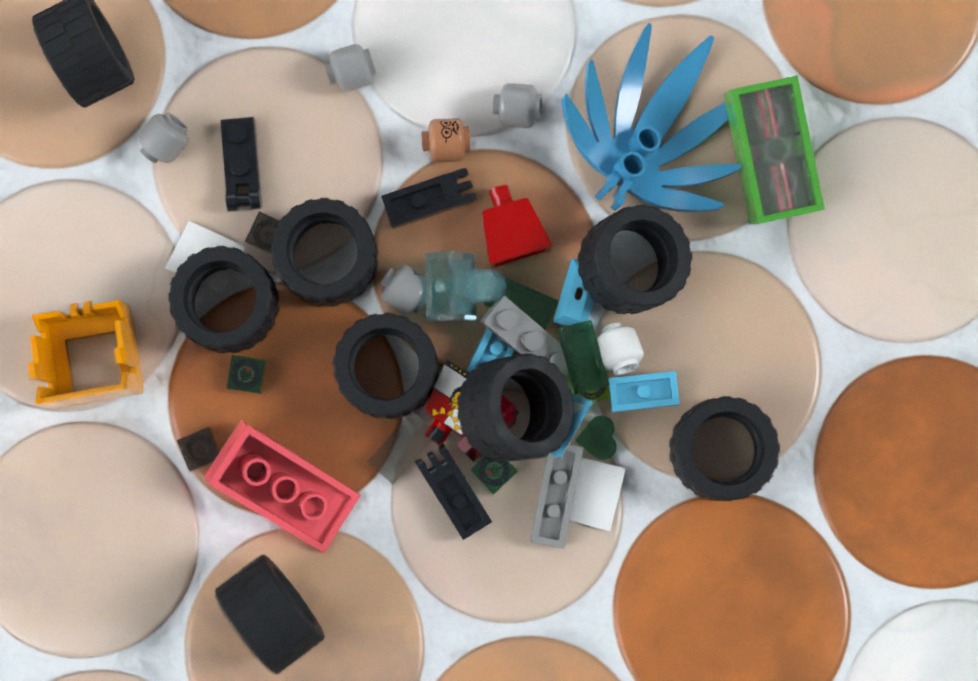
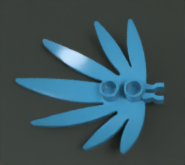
M648 23L641 32L630 54L621 79L615 106L614 138L610 133L607 112L593 60L587 63L585 71V103L591 130L567 94L561 100L566 126L575 146L584 159L596 171L607 177L605 185L597 192L595 198L600 201L615 188L616 184L618 185L613 194L614 202L610 207L612 210L616 211L622 206L626 197L625 192L627 191L642 202L665 210L690 213L717 211L724 206V203L693 193L668 188L690 187L709 183L737 172L743 167L741 164L696 165L665 171L659 170L660 166L679 158L695 148L728 120L726 106L723 103L686 125L659 148L661 139L679 115L701 73L714 37L709 36L668 75L645 106L632 130L631 126L641 94L650 44L652 24Z

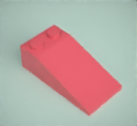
M242 419L204 475L209 485L323 553L361 496Z

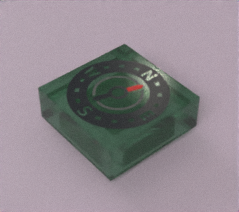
M232 355L226 388L261 394L267 361Z
M483 457L470 469L493 495L518 472L509 461L498 462L488 457Z

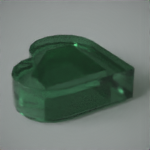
M601 415L593 418L576 438L575 442L599 460L610 459L615 454L617 448L616 442L612 437L615 428L612 420Z

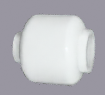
M612 323L602 329V334L595 341V348L601 365L606 371L620 376L631 373L639 368V362L642 360L644 352L634 328L621 326L620 323Z

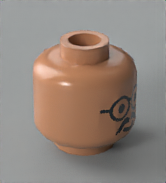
M458 118L433 119L428 125V131H422L423 152L429 151L431 160L436 163L461 161L465 153H470L469 126H464L463 122Z

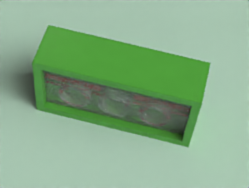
M798 75L731 89L725 92L723 96L737 164L743 166L739 170L750 225L825 210Z

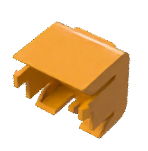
M90 300L85 301L83 308L80 309L78 303L70 304V315L60 311L31 315L38 333H41V337L37 335L30 336L33 362L27 364L29 380L48 383V388L43 386L37 387L36 406L58 409L143 394V378L133 314L128 304L121 300L92 305ZM115 333L117 348H114L116 364L120 365L121 383L75 392L67 341Z

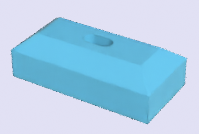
M572 258L553 324L585 333L594 300L582 285L583 282L578 273L579 261ZM580 288L583 293L581 299L576 300L575 293Z

